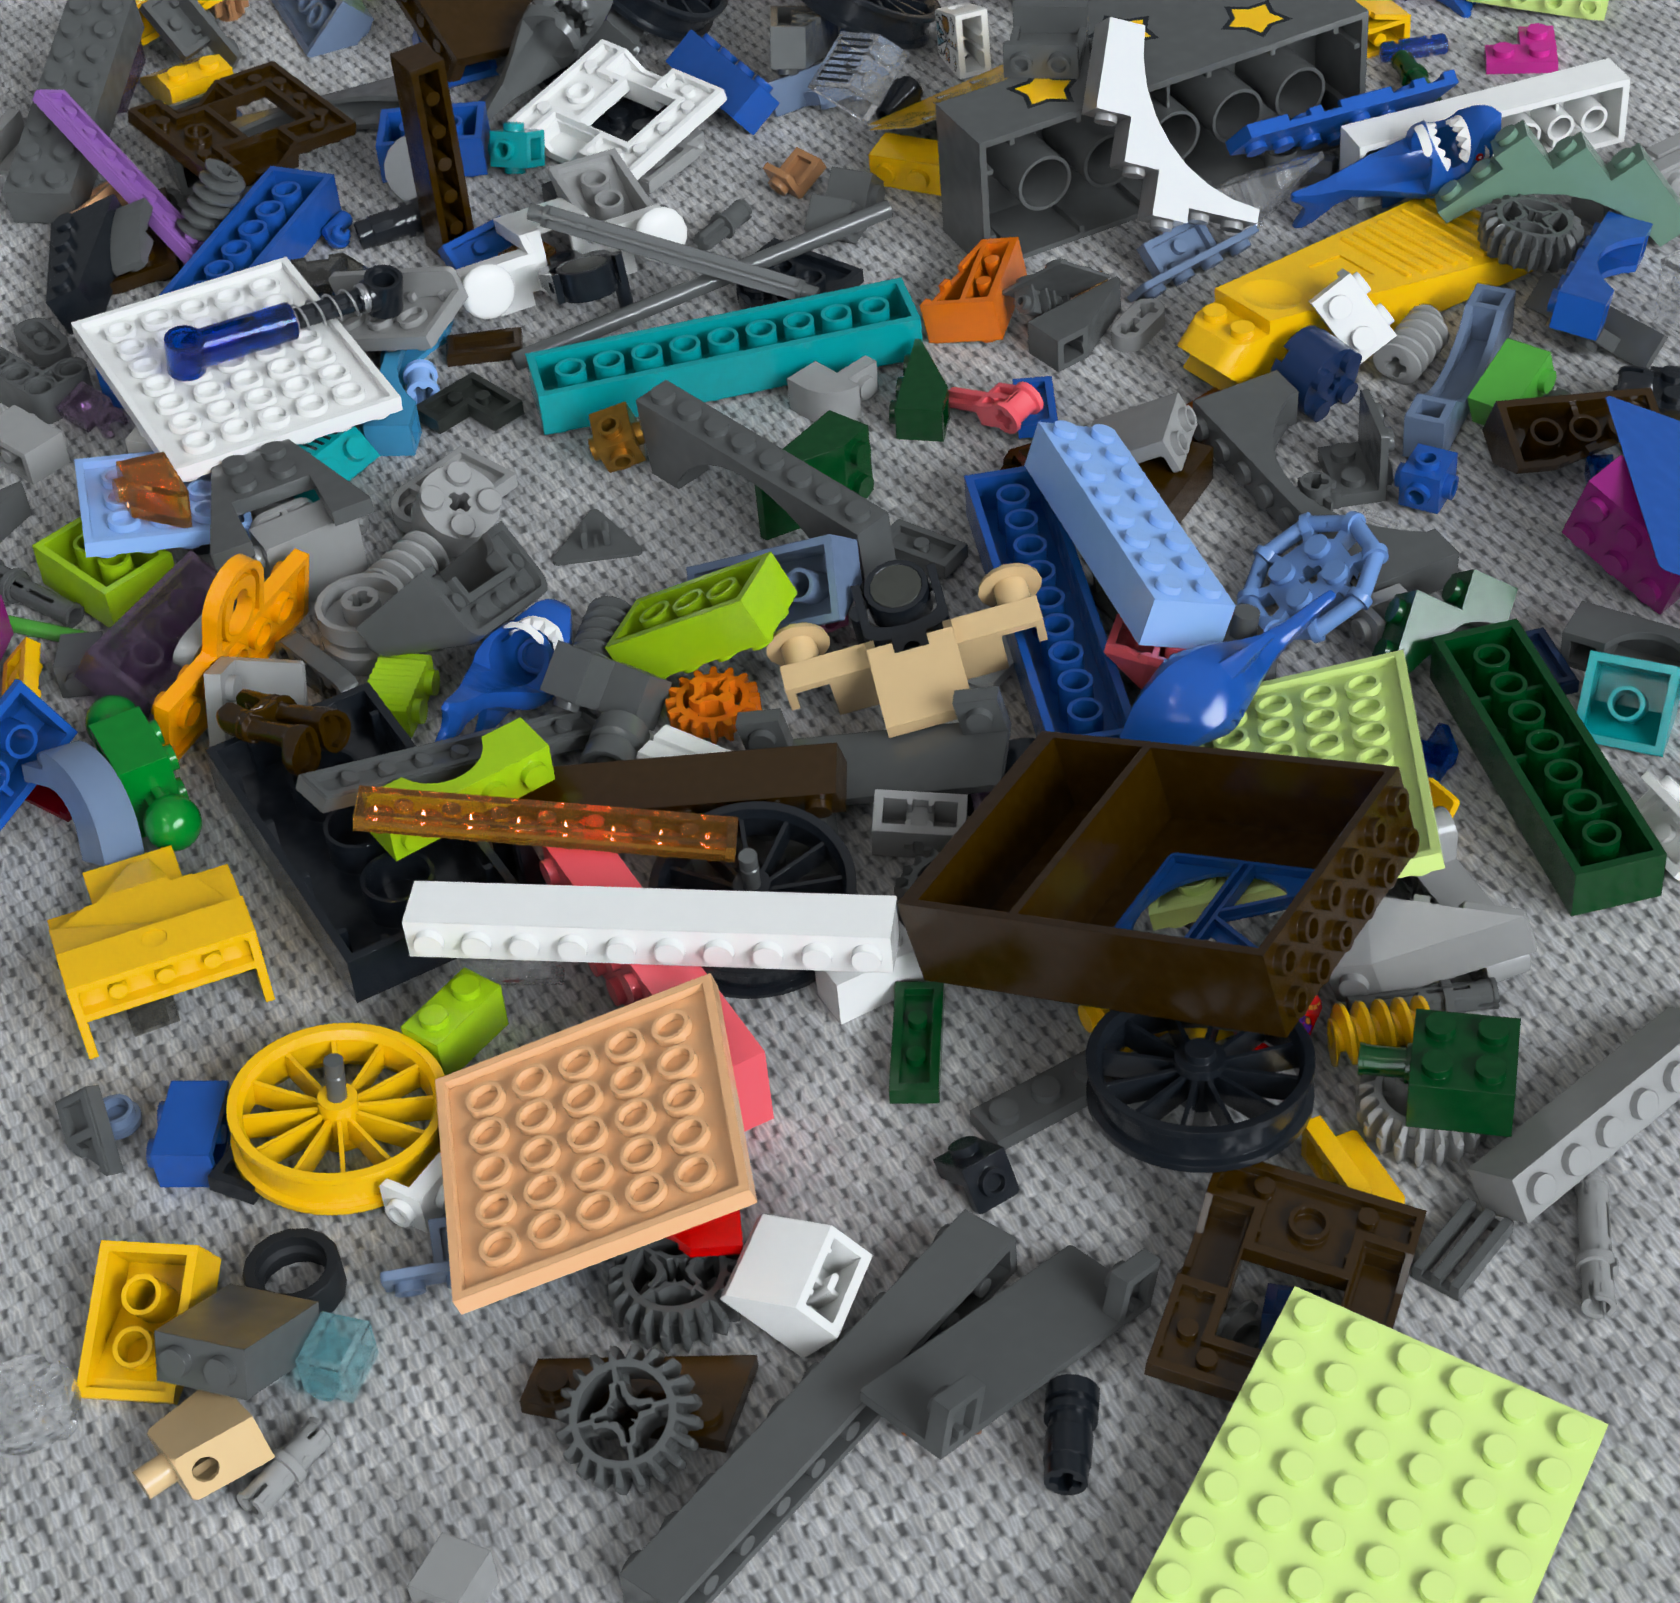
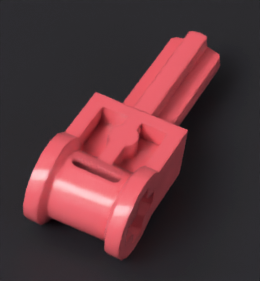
M1024 381L1016 385L999 382L989 392L952 387L948 390L949 408L976 412L982 425L1000 428L1008 434H1015L1021 428V423L1029 415L1038 414L1044 406L1039 392L1032 385Z

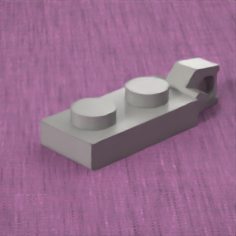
M694 129L665 157L637 180L646 193L652 194L695 161L706 150L703 136L704 131Z

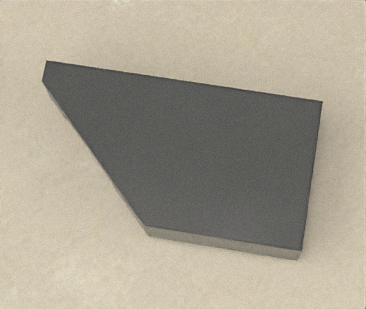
M99 1085L85 1086L56 1101L55 1105L68 1149L80 1158L87 1157L100 1166V1172L106 1176L124 1172Z

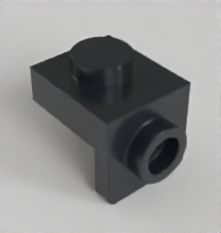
M966 1136L957 1139L948 1146L949 1151L933 1159L941 1178L964 1187L971 1207L976 1213L984 1214L1017 1195L1020 1191L1004 1147L976 1136Z

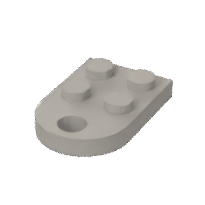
M461 445L396 490L390 502L394 523L405 533L412 531L411 509L425 478L441 466L449 465L455 461L465 462L471 468L484 474L492 482L501 498L518 487L517 475L509 469Z

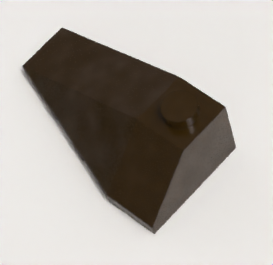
M1648 387L1496 401L1482 429L1492 462L1515 474L1556 471L1619 444L1606 397L1612 396L1660 413L1652 389Z

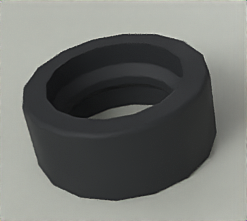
M308 1228L286 1229L268 1236L253 1248L245 1260L242 1273L245 1286L269 1291L265 1289V1284L282 1267L296 1262H312L324 1267L325 1270L320 1278L306 1289L295 1293L282 1294L318 1301L319 1322L335 1311L345 1296L347 1284L336 1244L324 1233Z

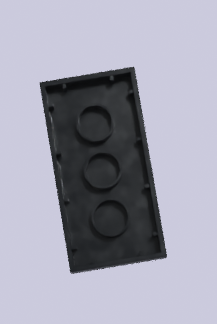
M369 682L311 705L329 706L340 710L348 715L351 722V735L347 745L337 753L321 749V761L317 770L416 747ZM233 737L205 749L216 790L357 1003L457 959L409 955L402 919L414 881L519 884L473 822L395 861L369 832L362 804L322 813L295 788L298 777L285 769L282 763V748L262 741H259V743H249Z

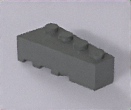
M771 6V69H778L779 75L799 74V69H807L838 48L839 27L818 15L808 6Z

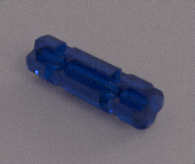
M1441 33L1431 35L1430 39H1427V36L1398 40V44H1395L1394 41L1383 42L1379 47V55L1383 63L1391 62L1392 56L1397 51L1406 49L1408 52L1410 51L1414 59L1429 57L1430 53H1433L1434 56L1443 55L1448 52V38L1445 34Z

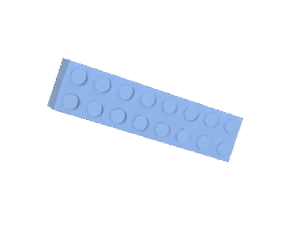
M1057 420L1055 423L1038 422L1024 466L1138 645L1189 649L1202 644L1223 642L1236 605L1131 455V452L1122 442L1117 432L1103 424L1087 427L1077 426L1064 420Z

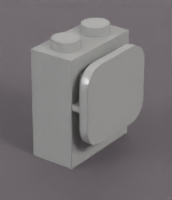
M308 498L294 499L259 514L252 521L250 529H248L256 554L251 558L261 562L263 565L264 582L270 576L275 564L278 561H284L294 548L309 554V602L317 599L318 595L328 585L340 578L364 573L369 569L358 518L335 526L321 500L313 502Z

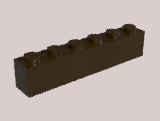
M420 42L391 53L390 59L426 245L442 259L438 249L442 245L473 230L474 225L444 59L424 42Z

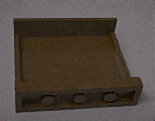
M533 0L395 1L422 42L444 59L447 80L450 83L461 80L466 65L508 56L519 19L522 18L523 12Z

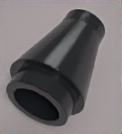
M909 76L895 79L880 107L876 110L877 119L879 120L921 101L923 90L920 84Z

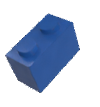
M229 1080L170 1082L166 1100L160 1101L158 1105V1128L155 1138L149 1139L146 1148L147 1165L149 1168H154L160 1187H209L208 1175L230 1146L231 1133L226 1114L227 1098L231 1087Z

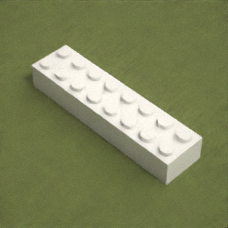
M1610 58L1342 125L1340 132L1339 171L1378 150L1404 139L1410 127L1422 120L1426 122L1444 120L1452 116L1456 111L1473 105L1492 106L1501 112V129L1524 120L1548 153L1553 150L1554 146L1561 139L1568 136L1573 137L1580 131H1582L1594 149L1624 142L1631 78ZM1352 197L1348 199L1357 210L1381 205L1380 197Z

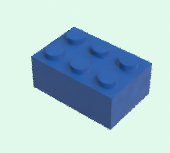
M485 101L452 103L465 177L488 175L490 127ZM400 108L381 109L375 147L383 183H388L385 179L384 170L387 152L397 139L405 136Z

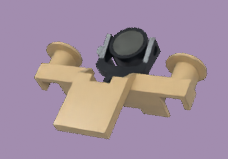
M902 559L887 561L877 566L868 575L864 583L866 601L863 599L859 584L851 586L856 606L851 608L849 617L858 645L826 653L830 646V637L824 628L807 622L792 623L778 629L773 634L774 639L766 646L767 657L771 662L780 665L784 689L792 711L800 709L797 693L830 684L840 715L880 704L889 738L958 719L952 704L954 690L970 689L967 680L1009 668L1002 636L1035 627L1039 642L1048 640L1036 596L1042 585V577L1034 567L1019 562L1003 564L994 568L981 580L978 597L982 603L991 608L950 619L935 563L926 565L931 583H929L924 570L916 563ZM931 591H934L935 599L937 602L936 609L933 611V596ZM867 609H869L874 623L879 627L870 624Z

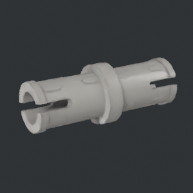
M310 1417L283 1449L275 1448L272 1451L275 1457L268 1461V1465L236 1496L237 1501L247 1513L255 1506L256 1509L252 1516L263 1520L267 1512L293 1485L299 1487L305 1481L307 1476L306 1470L336 1441L333 1431L327 1424H324L318 1431L316 1428L321 1424V1420L316 1417Z

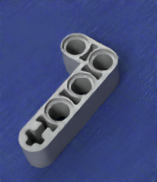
M1443 806L1435 807L1434 811L1445 869L1431 871L1424 876L1398 878L1397 884L1412 901L1414 894L1431 896L1430 903L1458 907L1464 901L1495 905L1456 858L1458 833L1451 814ZM1530 954L1469 973L1475 981L1494 977L1497 983L1528 972L1531 967Z

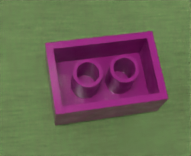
M1620 455L1588 481L1561 533L1570 539L1576 547L1583 550L1602 566L1609 575L1615 577L1635 594L1642 603L1648 605L1656 613L1662 614L1680 599V575L1665 571L1658 565L1625 458Z

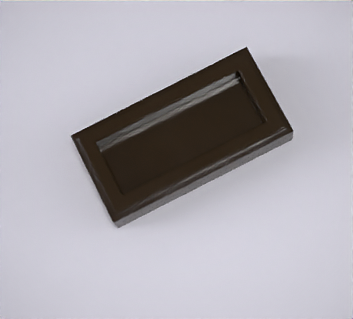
M521 327L446 336L448 367L512 360L510 353L523 348Z

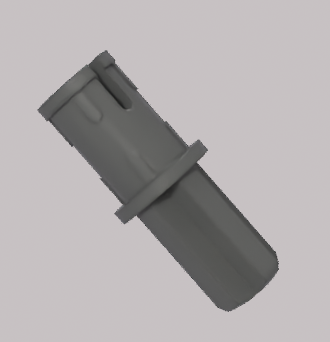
M738 199L722 213H715L710 218V223L694 236L693 241L698 246V249L704 251L711 250L724 238L731 239L735 234V230L751 219L752 216L750 214H752V210L744 200Z

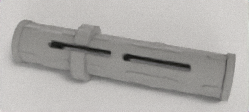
M1587 1175L1588 1193L1586 1192L1584 1179L1575 1185L1579 1254L1575 1258L1576 1275L1579 1274L1581 1279L1582 1312L1588 1317L1603 1319V1301L1606 1302V1313L1609 1317L1617 1310L1614 1279L1618 1275L1619 1262L1617 1257L1615 1258L1614 1253H1612L1609 1206L1610 1185L1601 1176Z

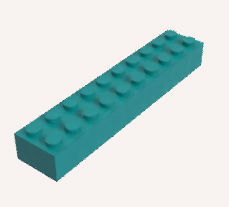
M902 277L530 352L526 353L525 356L535 405L544 434L549 435L591 426L589 414L625 401L634 416L639 417L636 400L664 380L671 382L703 402L717 401L738 395L788 386V377L814 361L835 372L841 371L865 355L874 359L877 367L903 362L905 354H911L914 340L921 339L923 342L921 317Z

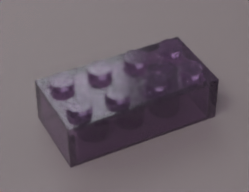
M190 550L86 651L74 677L100 698L106 695H121L128 698L136 706H139L146 719L151 721L154 718L151 709L156 696L161 691L166 692L176 681L182 667L173 663L175 648L185 632L202 614L206 595L218 572ZM236 598L235 603H234L233 612H234L235 607H236V604H237V598Z

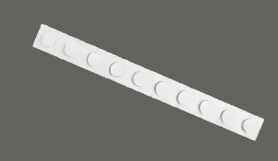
M414 881L402 919L409 955L415 957L894 973L900 934L897 896L443 881Z

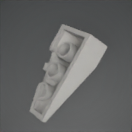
M1414 894L1413 901L1384 897L1376 908L1372 919L1367 921L1354 940L1352 948L1344 954L1331 974L1329 982L1336 1000L1346 1002V996L1369 995L1379 992L1421 988L1437 983L1439 980L1450 979L1534 953L1537 950V942L1526 910L1464 901L1458 907L1430 903L1431 896Z

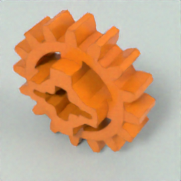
M716 666L710 668L709 674L703 675L697 669L693 672L694 678L691 680L680 677L678 679L679 687H671L669 689L670 698L665 699L670 726L701 739L710 738V742L713 744H717L719 737L723 736L730 742L734 741V733L737 732L735 723L738 712L762 710L758 685L756 681L749 682L748 674L745 672L734 676V670L731 667L726 669L724 673H718Z

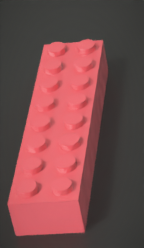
M592 819L541 840L544 860L539 862V866L547 885L643 888ZM588 963L596 977L603 975L606 979L608 993L616 1006L622 1004L624 1006L707 974L702 966ZM719 991L744 1131H747L774 1118L766 1055L760 1044Z

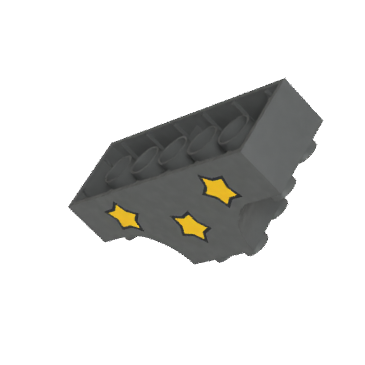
M1088 0L1089 36L1079 79L1008 78L935 104L943 231L967 254L982 239L1018 237L1023 259L1137 219L1143 179L1127 178L1122 176L1121 170L1109 168L1116 125H1100L1094 122V117L1082 115L1091 55L1089 52V40L1093 39L1095 24L1109 17H1114L1145 25L1144 64L1147 87L1155 114L1169 142L1187 166L1208 185L1216 190H1220L1264 174V152L1254 157H1247L1246 154L1230 156L1225 142L1245 125L1287 114L1292 119L1306 112L1308 108L1322 105L1323 110L1327 111L1339 107L1337 102L1341 99L1366 93L1369 10L1355 0ZM1324 143L1303 151L1324 153L1340 147V144L1330 147L1328 143Z

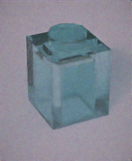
M321 1311L295 1360L306 1393L322 1401L337 1399L354 1403L379 1354L370 1321Z

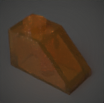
M165 452L116 462L118 478L112 479L113 493L117 503L123 502L131 517L180 528L192 527L188 489Z

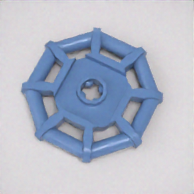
M1350 511L1346 515H1311L1309 512L1299 515V521L1264 546L1258 545L1253 551L1255 558L1244 588L1237 594V605L1250 604L1260 610L1258 625L1264 632L1282 624L1307 604L1325 592L1332 590L1336 595L1335 599L1294 639L1312 640L1317 644L1325 641L1326 634L1361 609L1368 610L1373 604L1371 596L1382 564L1386 563L1389 558L1388 548L1386 545L1379 543L1366 525L1365 516L1357 511ZM1319 532H1338L1334 539H1327L1325 535L1318 534ZM1301 539H1303V543H1301L1295 549L1290 551L1284 557L1279 556L1286 550H1288L1290 547L1295 545L1297 542H1299ZM1357 541L1362 551L1351 556L1348 550ZM1268 572V576L1271 579L1270 584L1267 587H1262ZM1359 573H1361L1356 587L1351 586L1352 576L1354 575L1357 579ZM1317 575L1318 580L1311 584L1309 579ZM1277 603L1279 609L1272 616H1269L1265 607Z

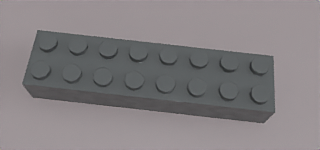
M67 0L37 90H65L108 137H110L144 30L135 0ZM32 102L2 194L14 223H52L58 216L78 209L90 199L98 170L45 113Z

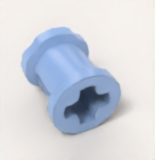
M417 359L405 366L403 378L407 385V394L416 401V405L440 391L439 385L436 383L438 378L437 369L432 362Z

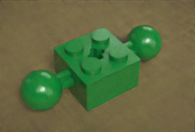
M106 695L97 699L86 713V732L94 742L96 750L104 756L121 780L133 806L141 837H147L159 849L172 845L173 851L177 852L190 847L198 839L202 829L201 813L195 803L189 799L181 778H175L174 771L180 769L179 762L170 744L163 746L165 741L155 719L148 721L140 707L124 696Z

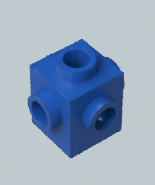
M1418 443L1406 463L1401 462L1395 473L1394 485L1399 487L1398 505L1438 514L1447 499L1452 500L1458 488L1459 477L1456 475L1458 453Z

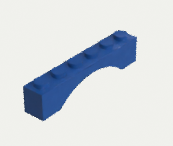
M1610 211L1607 212L1601 223H1594L1591 234L1586 236L1582 248L1579 247L1574 261L1570 262L1566 275L1562 274L1557 289L1554 288L1551 293L1546 310L1553 313L1549 328L1590 340H1597L1604 328L1615 291L1604 279L1622 273L1636 272L1646 250L1653 226L1652 223Z

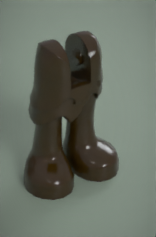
M242 689L236 696L237 705L228 702L216 713L219 727L228 735L249 743H259V741L282 748V763L285 769L296 777L303 773L316 771L321 761V749L337 753L347 745L351 735V722L346 713L329 706L298 705L288 695L265 694L254 690Z

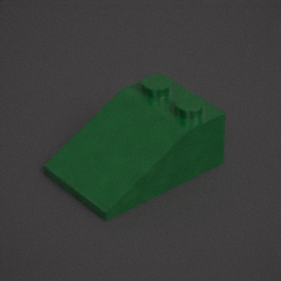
M829 410L783 448L786 452L865 499L874 490L868 425ZM754 484L760 537L762 539L770 540L800 529V526L774 499Z

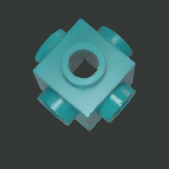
M524 122L503 123V129L490 131L488 153L490 155L491 167H504L505 174L526 173V168L544 166V129H524Z

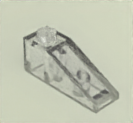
M1323 151L1247 172L1226 179L1215 189L1233 200L1259 208V218L1256 226L1260 228L1264 225L1263 220L1286 200L1325 157Z

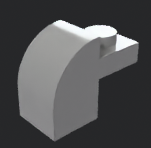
M866 355L839 372H835L814 361L787 378L790 409L814 422L829 410L848 418L856 419L862 416L861 403L879 392L876 361Z

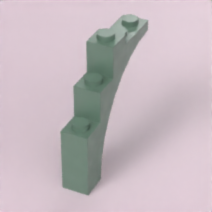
M1524 120L1515 125H1508L1502 128L1496 134L1495 139L1490 141L1494 154L1493 157L1480 160L1472 167L1471 172L1459 180L1449 181L1434 196L1438 214L1446 224L1474 208L1492 203L1493 199H1502L1504 195L1517 197L1518 194L1523 196L1530 194H1559L1592 200L1619 211L1625 216L1652 223L1650 237L1660 247L1680 235V198L1640 143L1631 148L1620 150L1609 163L1605 164L1582 131H1580L1573 137L1568 136L1561 139L1554 146L1553 150L1548 153Z

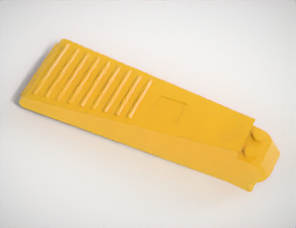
M1435 198L1412 199L1216 287L1215 302L1206 305L1195 314L1176 346L1190 354L1182 368L1211 386L1223 390L1270 373L1276 358L1282 362L1289 350L1284 345L1301 329L1315 325L1333 335L1309 303V300L1338 278L1336 273L1342 268L1350 272L1351 275L1358 272L1371 288V291L1366 295L1375 306L1381 303L1393 317L1395 322L1389 325L1393 331L1415 306L1428 304L1441 312L1467 301L1477 283L1499 287L1528 273L1525 269L1516 268L1513 270L1511 265L1499 264L1497 258L1488 257L1487 251L1480 248V242L1477 240V229L1482 212L1474 208L1446 224L1438 214Z

